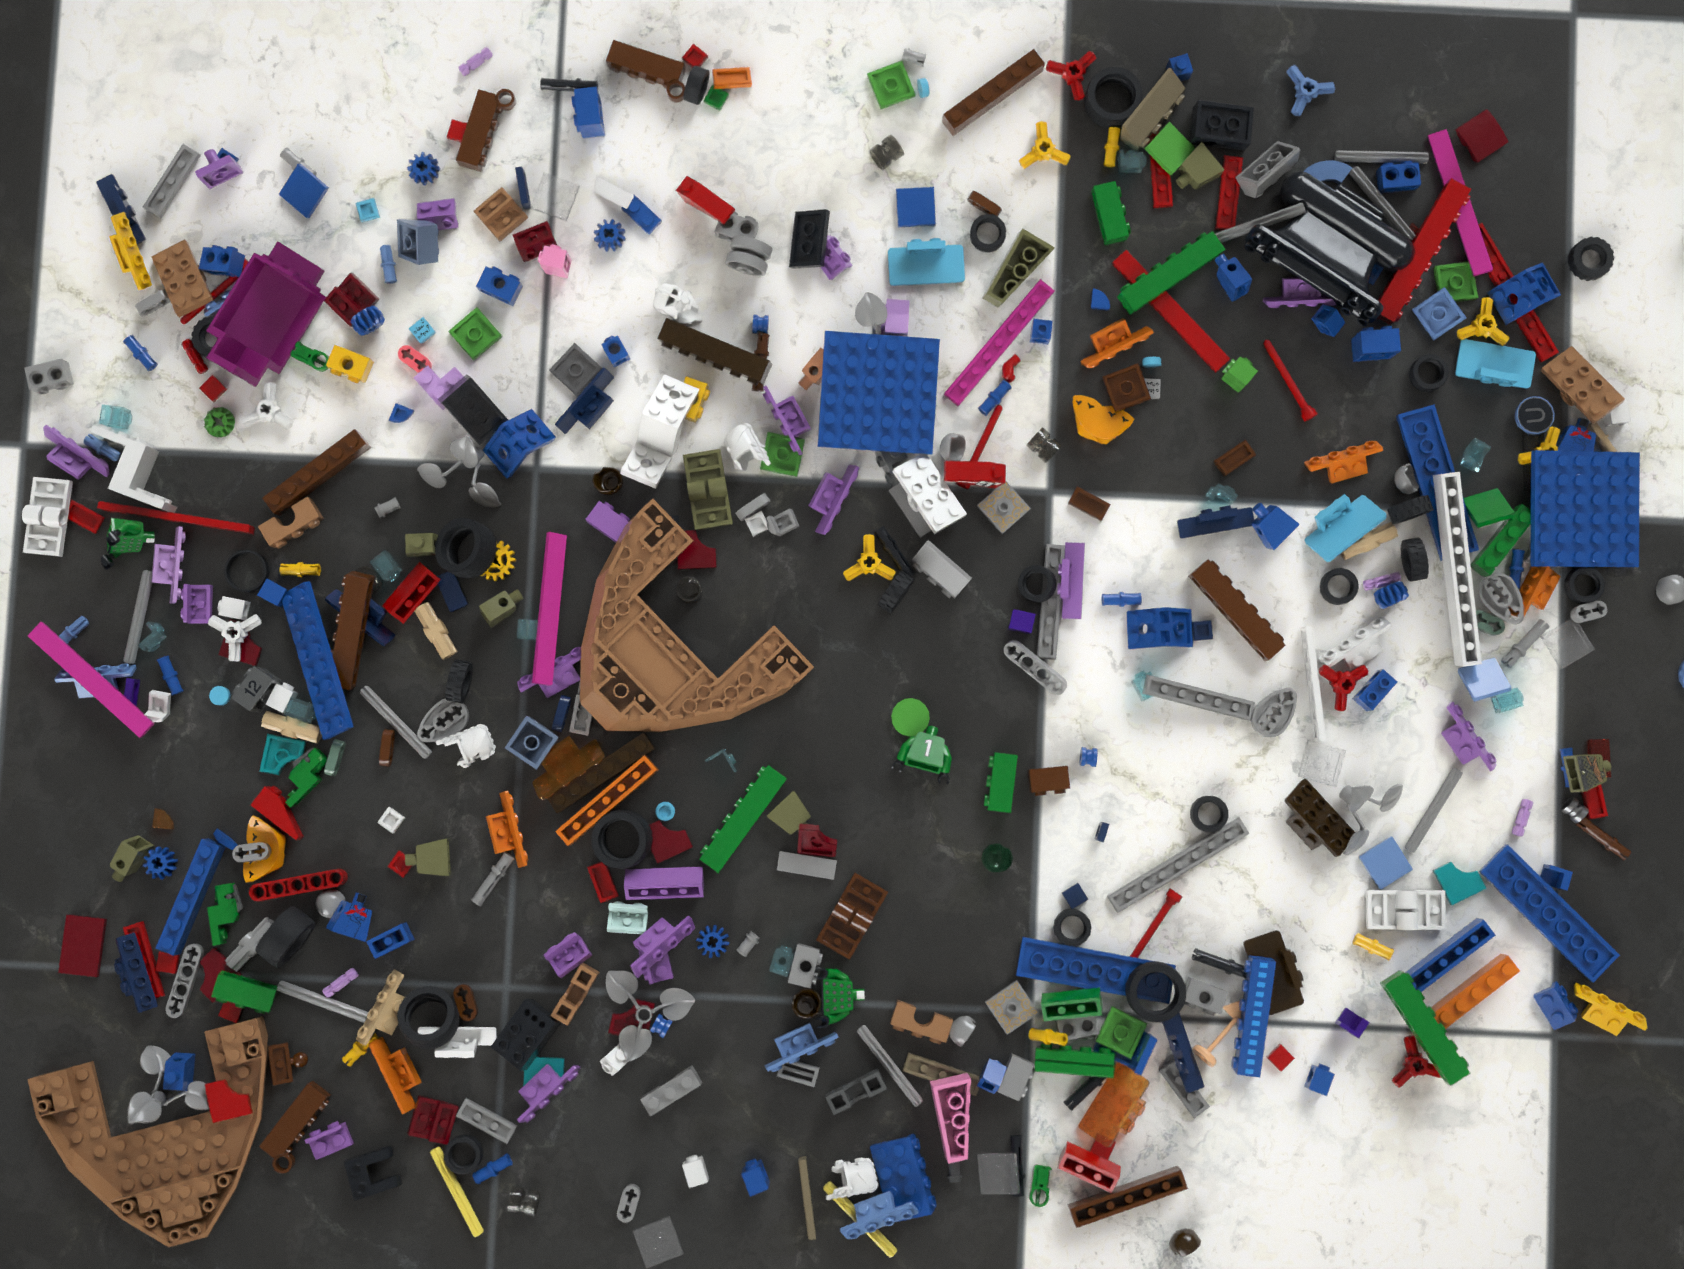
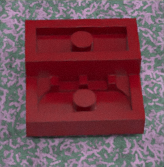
M1488 109L1483 110L1455 129L1462 146H1467L1474 162H1480L1508 143L1503 130Z
M349 273L339 287L335 286L324 302L352 327L351 319L362 309L374 306L379 298L354 273Z
M418 1095L407 1134L428 1139L430 1142L447 1145L459 1106Z

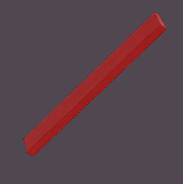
M1480 223L1479 228L1493 267V271L1488 272V275L1495 287L1514 276L1483 223ZM1511 294L1510 301L1516 304L1518 297L1515 294ZM1534 309L1515 320L1536 353L1540 363L1559 353Z
M1127 250L1112 262V265L1131 285L1136 282L1135 279L1141 274H1149ZM1166 291L1149 302L1215 373L1230 360L1225 352Z
M100 501L97 506L98 509L103 511L247 534H254L255 528L248 524Z

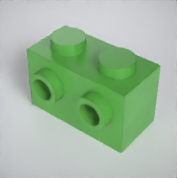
M1239 357L1236 361L1232 359L1222 371L1224 375L1221 379L1239 393L1258 370L1252 366L1253 364L1250 360Z

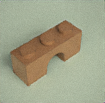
M306 497L291 506L295 513V519L288 526H284L280 519L276 517L258 526L269 546L281 548L287 544L289 539L298 538L304 534V530L309 527L312 529L320 524V521L324 518L313 499Z
M583 962L551 1016L568 1026L600 972Z
M897 1000L890 1020L893 1029L904 1032V1029L912 1031L911 1035L922 1038L923 1035L930 1037V1041L937 1044L947 1042L953 1023L952 1018L934 1012L930 1022L919 1024L914 1019L916 1006Z

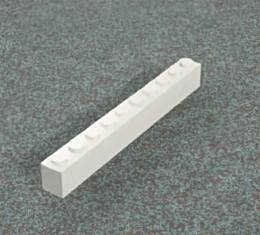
M1460 472L1433 475L1455 666L1462 667L1480 665L1482 660Z

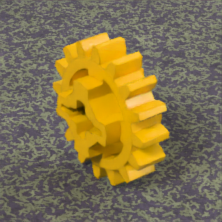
M503 541L496 545L499 549L496 551L495 558H497L500 566L492 562L490 568L480 575L484 576L486 574L487 580H490L491 577H493L495 582H497L498 577L505 580L504 574L510 576L509 569H515L512 562H516V559L511 557L515 552L508 551L511 546L508 544L504 546ZM507 556V564L505 565L504 558ZM494 569L500 570L498 573H491Z

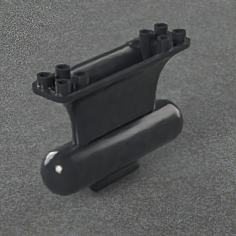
M1303 171L1293 172L1282 183L1280 190L1281 200L1288 207L1303 203L1305 213L1296 216L1290 223L1279 230L1273 231L1263 225L1256 224L1245 238V249L1251 253L1255 251L1260 253L1261 260L1265 263L1272 261L1276 265H1280L1330 299H1333L1337 305L1342 307L1341 312L1344 315L1349 316L1353 314L1357 317L1358 324L1367 326L1368 323L1374 322L1384 309L1382 303L1372 297L1369 291V279L1374 265L1377 264L1386 271L1396 273L1397 270L1407 267L1413 261L1415 254L1414 245L1409 238L1382 222L1385 213L1344 185H1337L1333 190L1309 173Z

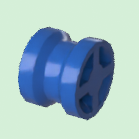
M754 314L752 333L762 332L768 334L769 315L759 317Z
M1081 747L1080 766L1090 765L1091 767H1096L1097 748L1090 750L1086 747Z
M659 1014L650 1032H656L660 1037L664 1038L673 1021L670 1019L666 1020L663 1018V1015Z

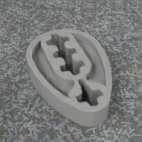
M1494 573L1483 579L1479 587V596L1488 610L1501 620L1513 625L1521 623L1524 619V604L1514 580L1503 573ZM1490 580L1498 581L1496 586L1498 589H1504L1501 591L1503 596H1509L1506 604L1503 602L1499 603L1500 597L1497 594L1493 595L1495 593L1492 586L1488 587ZM1509 607H1511L1515 613L1520 612L1518 614L1519 618L1517 620H1515L1514 618H1509L1512 616L1511 612L1509 611Z
M1292 688L1277 690L1266 696L1253 709L1251 724L1259 735L1276 737L1286 730L1296 708L1297 694ZM1290 692V698L1292 699L1286 700L1285 702H1283V704H1281L1285 698L1283 693ZM1278 707L1280 714L1273 716L1274 722L1267 724L1268 730L1261 731L1260 723H1265L1267 721L1266 715H1272L1273 710L1271 709Z
M446 699L440 700L428 711L421 721L417 732L419 740L422 742H436L463 731L469 722V711L464 703L447 701ZM455 706L462 707L461 715L455 714L453 721L447 720L445 722V727L438 725L440 723L439 718H447V712L454 713L456 711ZM435 728L430 732V738H423L422 735H424V729L430 730Z

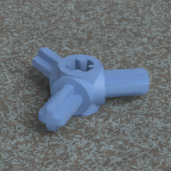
M1296 65L1291 66L1287 70V74L1296 85L1294 87L1296 90V101L1291 109V113L1294 116H1301L1306 104L1311 102L1312 98H1317L1321 94H1332L1335 92V84L1333 82L1317 83L1316 80L1314 81L1309 77L1305 78Z

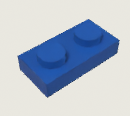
M633 195L634 198L628 208L621 207V209L650 235L662 220L637 196Z

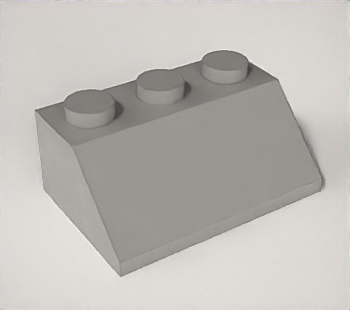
M1279 141L1273 144L1235 177L1244 194L1253 198L1261 196L1270 185L1275 184L1278 178L1290 171L1292 166L1298 162L1300 148Z
M929 540L911 561L914 563L912 565L913 568L919 573L923 571L928 575L927 580L934 586L938 584L942 588L941 592L948 598L952 596L955 599L972 579Z

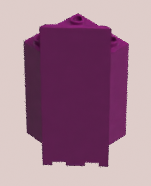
M278 241L269 256L265 254L260 256L254 253L206 330L218 338L206 358L254 387L258 385L267 368L280 374L290 358L292 350H295V344L301 340L326 299V296L320 293L322 289L316 286L325 271Z

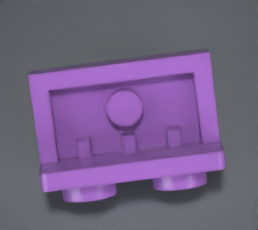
M455 199L417 203V220H425L437 224L438 231L458 228Z
M184 584V589L181 590V599L183 600L181 618L183 622L188 624H208L212 616L213 586Z
M574 932L565 936L559 944L550 947L543 956L550 962L558 977L562 978L590 958L592 953L582 937Z

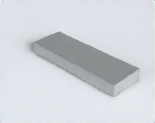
M899 483L889 490L890 494L918 536L921 538L932 531L920 512H915L910 507L907 500L908 494Z
M780 851L777 870L834 880L837 860Z
M1174 1058L1158 1069L1193 1118H1196L1210 1107L1198 1090L1186 1093Z
M465 1098L456 1117L508 1144L518 1126L468 1098Z

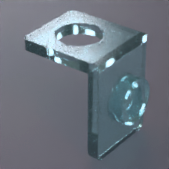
M725 749L705 759L707 763L717 756L724 754L734 773L737 772L734 766L737 763L731 753L727 754Z

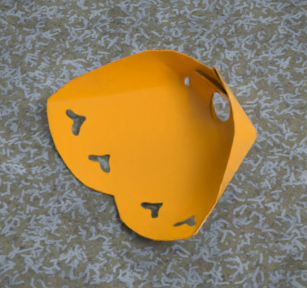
M1073 396V409L1078 434L1086 439L1094 440L1100 444H1108L1130 427L1134 421V418L1124 410L1116 412V415L1111 417L1108 412L1115 413L1113 406H1102L1097 400L1087 396ZM1088 403H1089L1091 406L1093 405L1094 408H1090V409H1089ZM1122 417H1124L1125 419H1127V420H1129V421L1123 422Z
M253 815L248 823L247 843H267L271 847V855L265 860L243 864V876L246 883L253 882L281 868L285 858V835ZM253 833H254V835L257 836V838H256L254 841H253V838H254ZM261 848L260 850H255L254 852L257 854H261L262 856V853L265 852V849ZM249 871H251L252 873H254V874L251 876V878H250Z

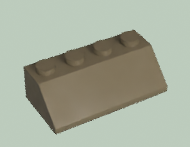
M1171 68L1167 69L1122 125L1120 140L1137 153L1141 148L1144 149L1149 144V137L1152 133L1156 135L1159 132L1164 119L1168 120L1174 112L1172 109L1176 105L1179 106L1185 99V87Z

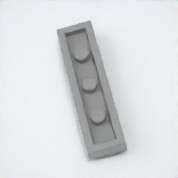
M182 144L146 200L143 208L162 218L201 155Z

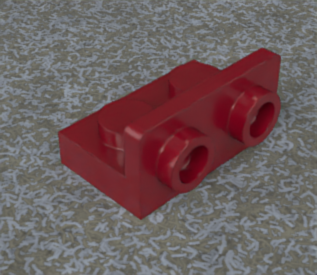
M548 221L513 234L523 262L539 257V253L543 251L544 246L557 245Z

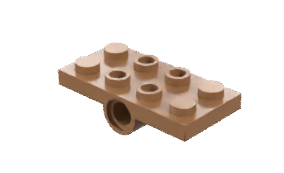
M185 239L151 256L174 311L179 318L213 301L205 282L207 279L203 271L198 269L199 265Z
M1573 346L1569 347L1541 369V372L1560 390L1563 401L1569 406L1575 405L1593 425L1625 400Z

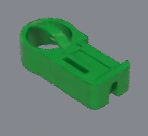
M301 342L295 344L296 350L291 352V356L294 359L319 372L329 369L326 366L329 356L324 352L308 348ZM325 356L326 362L319 360L317 357ZM315 362H317V363H319V364H321V365H323V366L320 367V368H318V367L315 366Z
M1037 1164L1033 1166L1029 1200L1034 1206L1043 1207L1049 1201L1050 1188L1047 1186L1049 1170H1052L1049 1166ZM1042 1189L1045 1191L1046 1199L1043 1203L1039 1204ZM1035 1190H1037V1192H1036V1200H1035V1203H1034V1202H1033V1199H1032V1195H1033V1192H1034Z

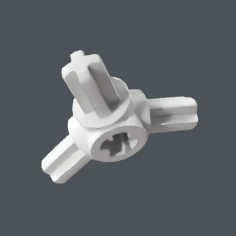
M267 382L264 384L263 400H260L258 406L255 407V411L241 417V422L245 427H249L259 421L263 423L266 421L276 422L287 430L293 426L294 421L281 413V409L277 407L278 402L275 401L276 385L274 383ZM268 407L271 408V410H269L270 413L266 414V413H265V412H267L266 409H267Z
M257 614L243 622H226L215 615L211 616L208 621V625L222 632L221 635L226 638V643H229V661L232 662L241 660V643H244V639L248 636L250 630L262 623ZM235 630H237V631H238L237 635H234V636H233V635H232V632H233V631L235 632Z

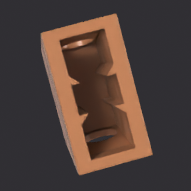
M821 347L802 369L805 376L798 384L806 391L813 383L817 385L821 383L823 349ZM818 368V373L813 375V370Z

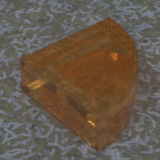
M154 809L152 828L174 829V823L170 816L162 809Z

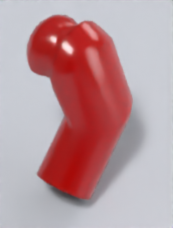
M1016 354L1002 365V377L1008 383L1015 380L1014 367L1021 362Z

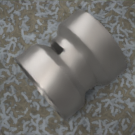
M1574 796L1569 798L1560 808L1564 814H1569L1570 820L1575 824L1584 819L1589 812V809L1581 806L1579 800Z

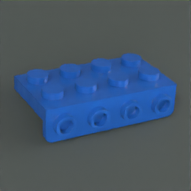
M915 1134L871 1145L870 1150L882 1193L890 1191L893 1194L895 1208L912 1202L919 1213L910 1219L931 1215L937 1204L934 1195L932 1196L931 1181L926 1176V1163L920 1155V1142L915 1137Z

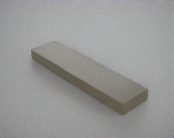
M908 1052L903 1072L929 1081L968 1073L971 1077L970 1095L977 1096L979 1090L977 1083L980 1076Z
M803 1156L799 1158L798 1162L807 1235L809 1240L816 1239V1229L807 1157Z

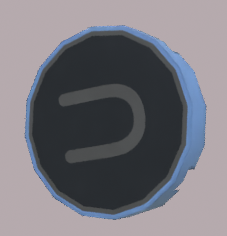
M1533 396L1524 399L1517 406L1515 421L1517 426L1525 431V433L1537 435L1551 427L1555 413L1552 405L1542 397Z

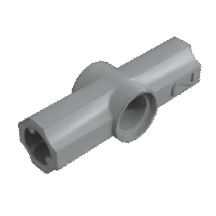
M265 917L253 931L247 933L240 940L239 946L225 959L231 969L236 972L239 971L251 957L258 954L255 951L256 946L264 933L273 924V920Z

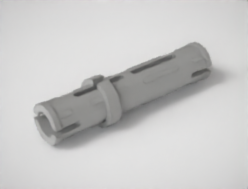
M1539 619L1519 643L1511 647L1512 650L1501 662L1505 664L1510 659L1511 661L1506 667L1512 668L1520 657H1524L1531 645L1550 627L1548 623L1540 628L1545 621Z
M507 852L503 853L497 864L492 866V871L473 898H471L472 902L482 906L500 878L505 876V871L515 859Z

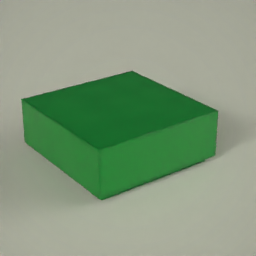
M712 84L703 101L721 111L729 97V93L722 89H714Z

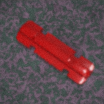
M190 339L183 341L181 345L186 350L192 364L195 365L199 374L207 372L208 367L203 362L204 360L199 352L194 348Z

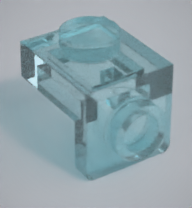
M1474 438L1465 448L1459 464L1477 473L1491 446Z
M1218 483L1215 487L1211 486L1208 490L1206 503L1210 504L1215 496H1218L1232 504L1238 495L1234 493L1235 490L1227 485L1224 487Z
M148 621L146 625L152 633L139 643L138 646L143 651L153 652L160 647V642L167 636L163 633L165 631L158 622Z

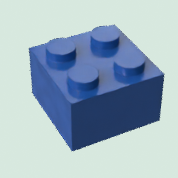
M597 87L574 89L575 96H571L575 110L573 117L577 132L581 133L582 138L605 136L602 103Z
M1392 326L1381 327V330H1373V327L1363 328L1362 331L1351 339L1353 362L1393 358L1401 351L1399 328L1393 329Z

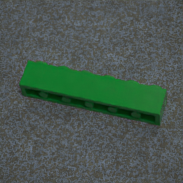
M1213 231L1209 234H1206V232L1202 233L1196 238L1197 242L1194 244L1187 243L1181 248L1182 252L1177 255L1175 252L1166 258L1167 262L1162 265L1159 262L1150 269L1152 272L1147 275L1143 273L1135 279L1136 282L1130 285L1128 283L1123 286L1117 298L1128 314H1133L1221 255L1226 249Z
M769 765L766 768L762 766L757 773L759 778L755 784L753 782L749 784L745 790L747 795L744 799L741 797L733 806L736 810L732 815L730 813L727 814L722 821L725 824L721 830L717 829L711 836L713 841L710 846L705 845L699 853L702 855L699 860L717 873L721 871L787 780L786 777Z
M1399 970L1380 982V984L1444 1082L1452 1086L1470 1074L1467 1068L1469 1064L1463 1056L1460 1057L1456 1052L1458 1047L1452 1039L1449 1040L1445 1035L1447 1033L1445 1027L1435 1020L1436 1014L1430 1006L1427 1007L1424 1003L1425 997L1419 989L1416 990L1412 985L1414 980L1410 974Z

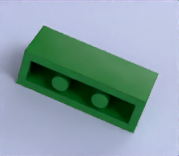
M1116 181L1093 186L1091 193L1104 245L1126 241L1131 233L1129 222L1126 223L1125 221L1126 208L1124 204L1121 205L1120 198L1122 193L1120 187H1117Z
M994 752L993 756H989L988 767L991 768V775H987L986 787H989L988 794L984 796V806H987L986 810L1011 813L1018 755Z
M222 970L218 974L211 997L216 998V1001L221 1003L232 1002L239 1008L250 1007L257 1013L265 1014L271 1011L278 988L273 984Z
M1100 988L1042 993L1041 1008L1043 1020L1052 1021L1101 1016L1103 1003Z

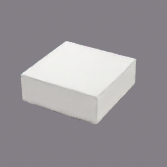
M762 511L745 518L753 537L768 530L767 521Z
M388 807L377 823L394 834L405 817L393 808Z

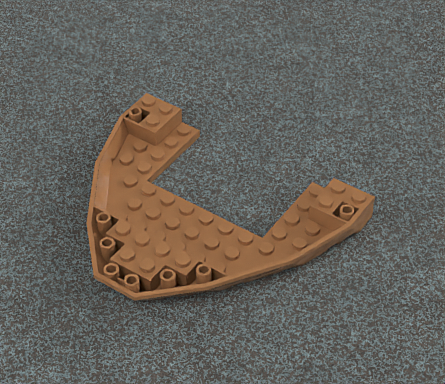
M654 499L649 501L626 524L595 583L582 641L580 704L606 731L663 732L730 720L785 694L814 668L773 625L732 666L717 678L637 594L693 542L688 534Z
M263 1016L205 1031L216 1081L226 1079L233 1091L240 1094H249L253 1111L249 1115L212 1123L211 1113L207 1111L111 1137L94 1061L28 1079L36 1118L68 1170L122 1220L167 1247L208 1237L238 1187L262 1119L268 1033Z

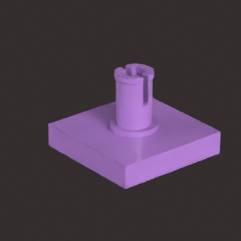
M214 149L207 150L204 153L209 165L195 171L198 179L209 189L244 173L241 166L230 155L219 159Z

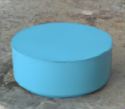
M918 79L917 88L920 97H928L930 91L927 79Z
M1145 357L1142 359V367L1155 368L1161 366L1160 357Z
M216 686L210 691L209 697L213 704L225 705L229 702L231 694L226 687Z
M661 802L656 807V816L662 821H669L675 815V807L670 802Z

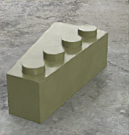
M1022 229L1017 234L982 298L996 307L1002 305L1055 247Z

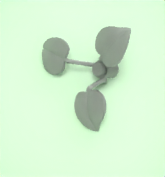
M866 292L856 306L855 318L864 327L872 325V334H876L875 324L881 325L885 323L887 309L879 297Z
M469 435L451 442L450 451L460 461L446 472L442 473L441 469L432 463H424L417 468L420 476L429 485L435 488H442L447 483L445 476L462 463L467 468L474 467L475 470L471 482L473 487H470L468 490L472 499L485 507L493 508L501 505L497 494L489 485L482 482L476 484L478 469L481 466L479 462L484 456V452L479 447L474 446Z
M1402 784L1394 785L1388 789L1381 801L1370 798L1374 790L1371 786L1351 787L1347 785L1341 790L1339 797L1347 803L1346 807L1352 812L1360 825V830H1357L1350 838L1343 853L1344 855L1353 853L1361 848L1369 836V830L1365 829L1355 811L1359 810L1367 800L1381 805L1380 811L1382 812L1390 810L1400 799L1403 790Z
M608 971L606 975V989L610 998L616 1003L623 1004L629 997L637 1009L638 1028L634 1025H628L622 1029L619 1035V1044L627 1061L639 1058L650 1047L652 1042L651 1032L648 1029L641 1028L643 1023L650 1021L652 1013L663 1008V1014L667 1019L673 1021L680 1020L687 1015L695 1002V998L689 992L680 988H668L660 994L662 1005L654 1009H650L646 1005L639 1006L632 996L638 989V980L634 974L628 971Z
M146 1046L140 1057V1065L149 1074L158 1073V1079L151 1096L146 1092H139L131 1098L128 1107L129 1124L138 1122L148 1123L157 1120L161 1115V1107L163 1105L167 1106L170 1102L183 1095H186L185 1103L189 1107L197 1110H208L209 1104L204 1085L206 1083L201 1081L192 1082L188 1085L187 1091H182L166 1100L165 1094L157 1090L163 1076L162 1072L164 1073L165 1062L171 1056L160 1047Z

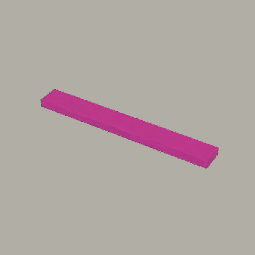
M1447 129L1428 135L1427 138L1443 186L1451 178L1465 185ZM1469 199L1465 206H1461L1459 210L1461 215L1456 221V225L1473 277L1493 271V267Z
M1040 279L946 390L944 396L959 406L1052 296L1055 290Z
M548 532L546 535L532 683L547 686L553 684L567 535Z
M40 622L28 635L33 642L139 738H142L155 724L44 622Z

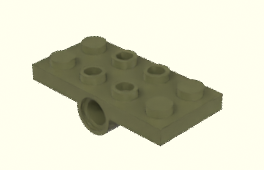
M721 449L683 455L695 530L732 525L733 521Z

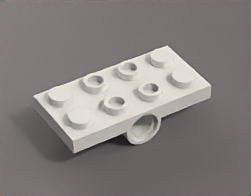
M919 454L892 471L908 494L907 500L910 507L915 512H920L934 534L967 515L927 454Z
M33 477L30 504L26 505L22 511V520L27 524L23 547L24 553L63 557L73 481Z
M1366 890V929L1446 930L1445 891Z

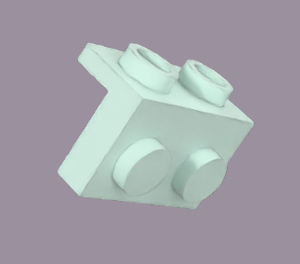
M620 901L609 903L607 932L643 934L647 930L648 906L642 903L625 904Z

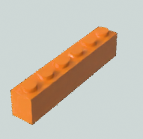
M644 755L555 832L567 846H571L604 815L617 807L659 769L647 755Z
M1499 954L1431 1007L1436 1014L1435 1020L1446 1029L1514 977L1520 970L1508 955Z

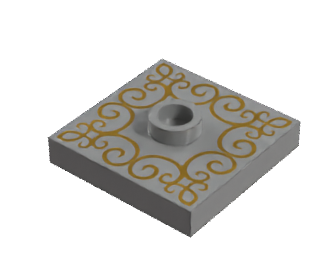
M1007 481L1005 484L997 487L977 505L1001 534L1031 509Z
M1017 980L985 1001L1007 1035L1039 1013Z

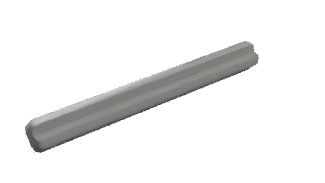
M1337 150L1334 154V160L1339 162L1368 163L1412 161V163L1426 164L1429 160V154L1427 152Z
M1358 166L1352 168L1349 172L1350 176L1376 207L1385 213L1386 219L1396 231L1409 238L1410 241L1415 238L1414 232Z
M1299 203L1215 233V235L1223 243L1248 234L1256 224L1267 227L1304 214L1305 207L1303 203Z
M143 570L123 659L125 663L134 664L152 587V571Z
M364 686L360 690V694L423 758L426 759L431 755L432 751L425 743L419 740L418 736L369 686Z
M1453 768L1405 845L1408 851L1414 853L1463 775L1459 769Z
M280 981L277 986V991L363 1023L367 1019L368 1012L327 998L285 981Z
M865 1025L859 1027L857 1033L912 1104L915 1107L919 1106L923 1102L921 1096Z

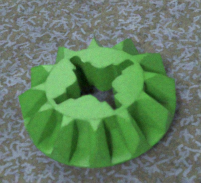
M223 407L213 408L207 412L204 418L205 429L214 437L229 435L235 426L233 414ZM214 417L218 419L223 418L221 421L224 427L220 425L215 426L216 421Z

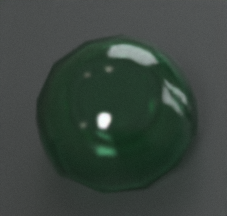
M999 843L988 845L983 850L981 860L987 870L999 873L1007 871L1011 867L1013 856L1009 848Z

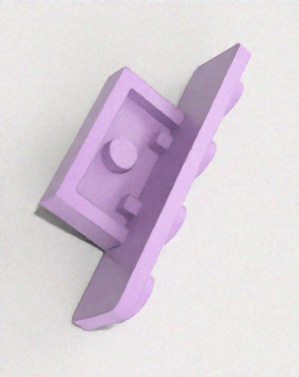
M181 526L176 527L174 546L154 545L151 583L171 584V604H175L177 600H180L181 596L178 581L182 579V569H179L180 562H183L184 558L181 543L185 542V532L182 531L183 527Z

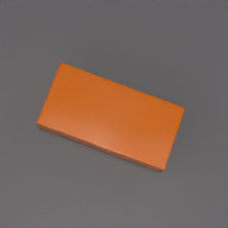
M750 67L712 69L714 89L752 87Z

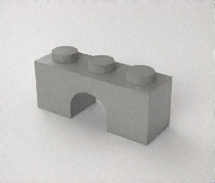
M692 1065L677 1074L670 1081L643 1095L640 1100L649 1115L652 1116L702 1084V1080Z

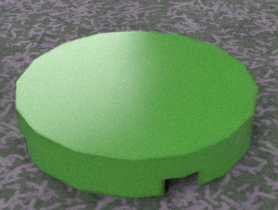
M913 698L898 702L893 708L891 715L894 728L900 734L908 737L916 736L918 732H923L930 720L926 705L920 700Z

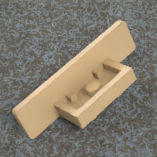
M394 969L388 975L383 990L377 995L376 1003L369 1010L364 1025L358 1030L356 1040L365 1046L368 1044L375 1029L392 1035L397 1027L398 1008L405 998L396 993L404 977V974Z

